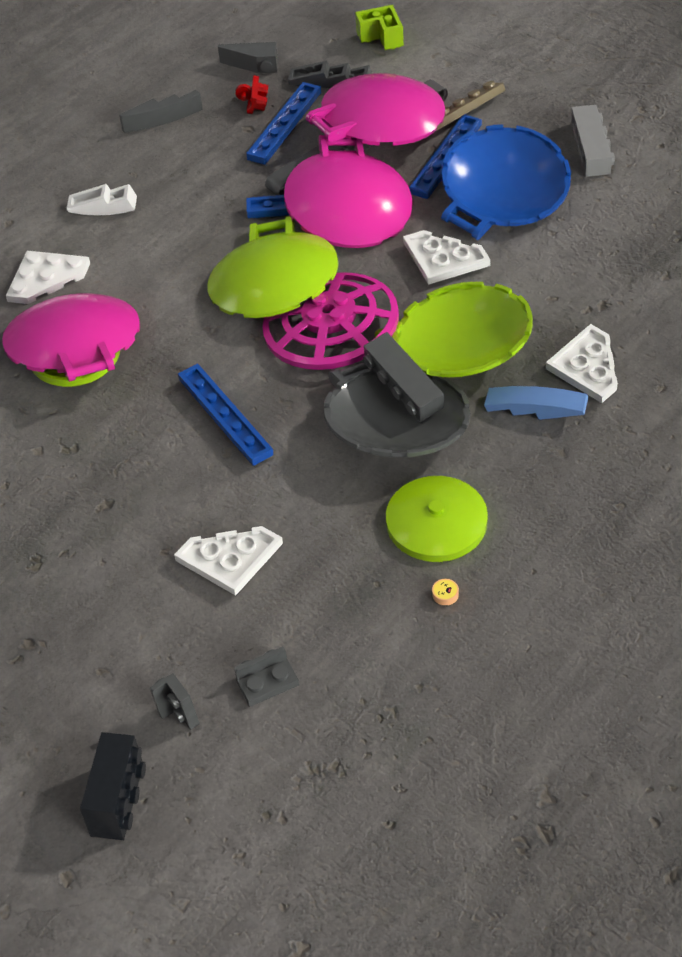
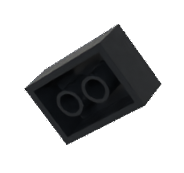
M101 732L80 807L90 837L124 840L126 831L132 827L133 804L138 803L140 794L139 780L144 778L146 772V763L142 761V750L137 745L135 735Z

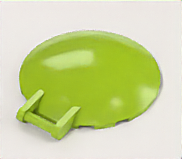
M290 216L283 220L259 225L253 223L250 224L249 242L228 253L212 270L207 284L208 294L213 304L219 306V309L224 313L232 316L238 313L243 314L244 318H263L283 314L301 307L300 302L309 297L313 300L326 289V283L334 279L338 270L337 253L334 247L324 238L310 233L295 232V223ZM285 228V232L259 237V233Z
M483 282L457 283L427 293V298L419 303L414 301L403 312L404 316L398 322L392 338L426 375L436 377L470 376L495 368L520 351L529 339L533 328L532 311L523 296H517L512 293L511 288L500 284H496L494 287L486 286ZM383 328L378 329L374 333V336L376 337L383 330Z

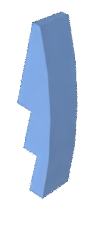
M537 386L494 387L488 389L484 406L487 412L510 409L513 416L536 413L539 420L585 415L588 395L565 389Z

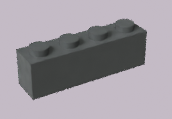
M388 332L364 345L365 356L363 360L369 369H374L381 383L387 384L391 388L393 396L405 404L411 416L415 415L422 422L444 408V393Z

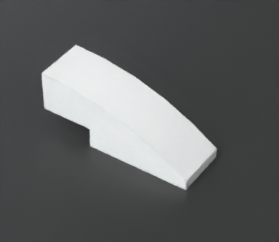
M107 184L69 195L67 211L82 215H113L135 210L137 195L129 184L111 190Z

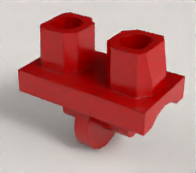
M253 75L251 87L247 84H241L237 86L235 91L238 99L247 101L246 113L253 114L254 109L265 111L266 96L269 85L259 83V76Z

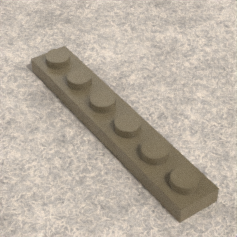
M489 81L483 84V88L470 91L467 97L453 101V105L445 107L443 123L437 126V130L506 91L504 84Z

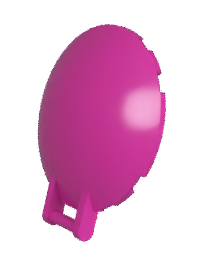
M372 73L348 78L334 85L324 95L321 108L307 113L306 121L325 134V138L330 142L343 138L351 140L354 137L362 139L363 144L380 146V142H392L393 146L413 143L433 134L437 130V126L443 123L445 105L440 95L434 89L418 80L397 74Z
M319 135L320 154L311 156L299 163L287 178L284 189V201L292 220H296L304 232L322 237L334 246L365 248L382 244L383 240L389 237L394 238L404 229V225L411 215L412 196L407 183L394 168L375 157L365 154L362 139L353 137L351 140L343 138L330 142L325 138V135ZM328 146H354L355 151H329Z
M92 293L69 294L42 301L20 313L6 327L3 333L2 344L7 357L15 364L22 363L26 365L27 369L37 372H44L45 369H57L58 373H65L68 382L76 380V377L105 369L107 371L114 370L113 359L115 358V353L121 349L127 350L133 344L136 333L140 331V321L135 309L121 299Z

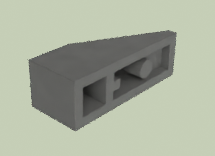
M276 42L218 44L220 63L255 73L277 72L278 53Z

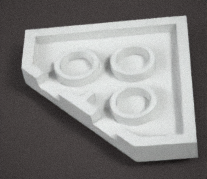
M425 230L403 236L404 245L428 285L490 266V258L481 245L474 243L472 246L461 244L459 239L443 236V238L432 236V232Z
M27 251L6 294L7 302L30 304L37 301V296L44 293L48 295L64 288L63 284L73 279L76 282L83 279L90 265L89 257Z
M592 324L586 327L546 362V369L600 403H603L617 390L618 383L614 371L609 334Z
M263 526L253 527L252 531L237 533L234 530L216 533V537L201 539V536L191 537L174 554V557L178 563L236 596L283 544L281 536Z

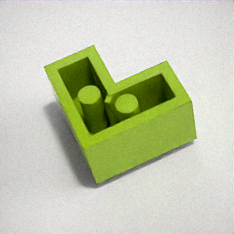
M393 5L355 12L356 32L361 43L380 39L385 50L404 46L403 25Z

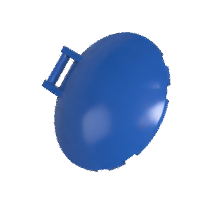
M500 124L486 126V129L477 132L474 130L470 131L453 143L443 160L442 183L452 203L444 210L441 219L472 234V237L476 240H479L492 225L520 226L542 220L556 211L568 195L571 184L569 162L565 160L561 154V149L551 139L526 127L516 126V128H507ZM462 211L480 223L474 226L456 214Z

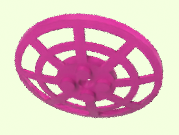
M336 273L334 279L329 280L325 285H330L328 291L322 292L313 300L309 297L303 306L283 314L264 317L263 334L269 350L277 358L299 368L325 370L354 364L363 360L365 356L364 345L369 342L361 333L370 326L375 316L386 318L388 322L374 339L386 332L392 337L399 322V309L393 292L375 278L357 273ZM346 280H355V281L365 282V283H368V284H371V285L364 287V286L361 285V284H358V283H355V282H351V281H346ZM340 285L357 289L348 294L338 291ZM384 291L389 297L391 311L377 308L375 297L371 292ZM365 295L369 301V307L355 305L354 299ZM301 314L302 321L292 328L288 316ZM357 314H367L357 327L352 324ZM281 318L282 326L287 334L276 343L269 330V321ZM307 328L309 331L317 333V338L306 337L299 333ZM342 330H345L347 332L340 336L327 338V334L336 333ZM292 339L302 344L316 346L314 357L296 355L283 348ZM354 339L360 346V348L342 355L324 357L325 346L340 344Z

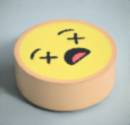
M451 579L436 581L432 587L434 601L440 605L455 603L459 596V588L456 582Z

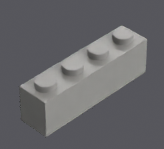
M597 105L572 107L571 127L585 177L611 174V165H615L614 152H610V139H606L607 129L606 126H603L602 113L598 112Z

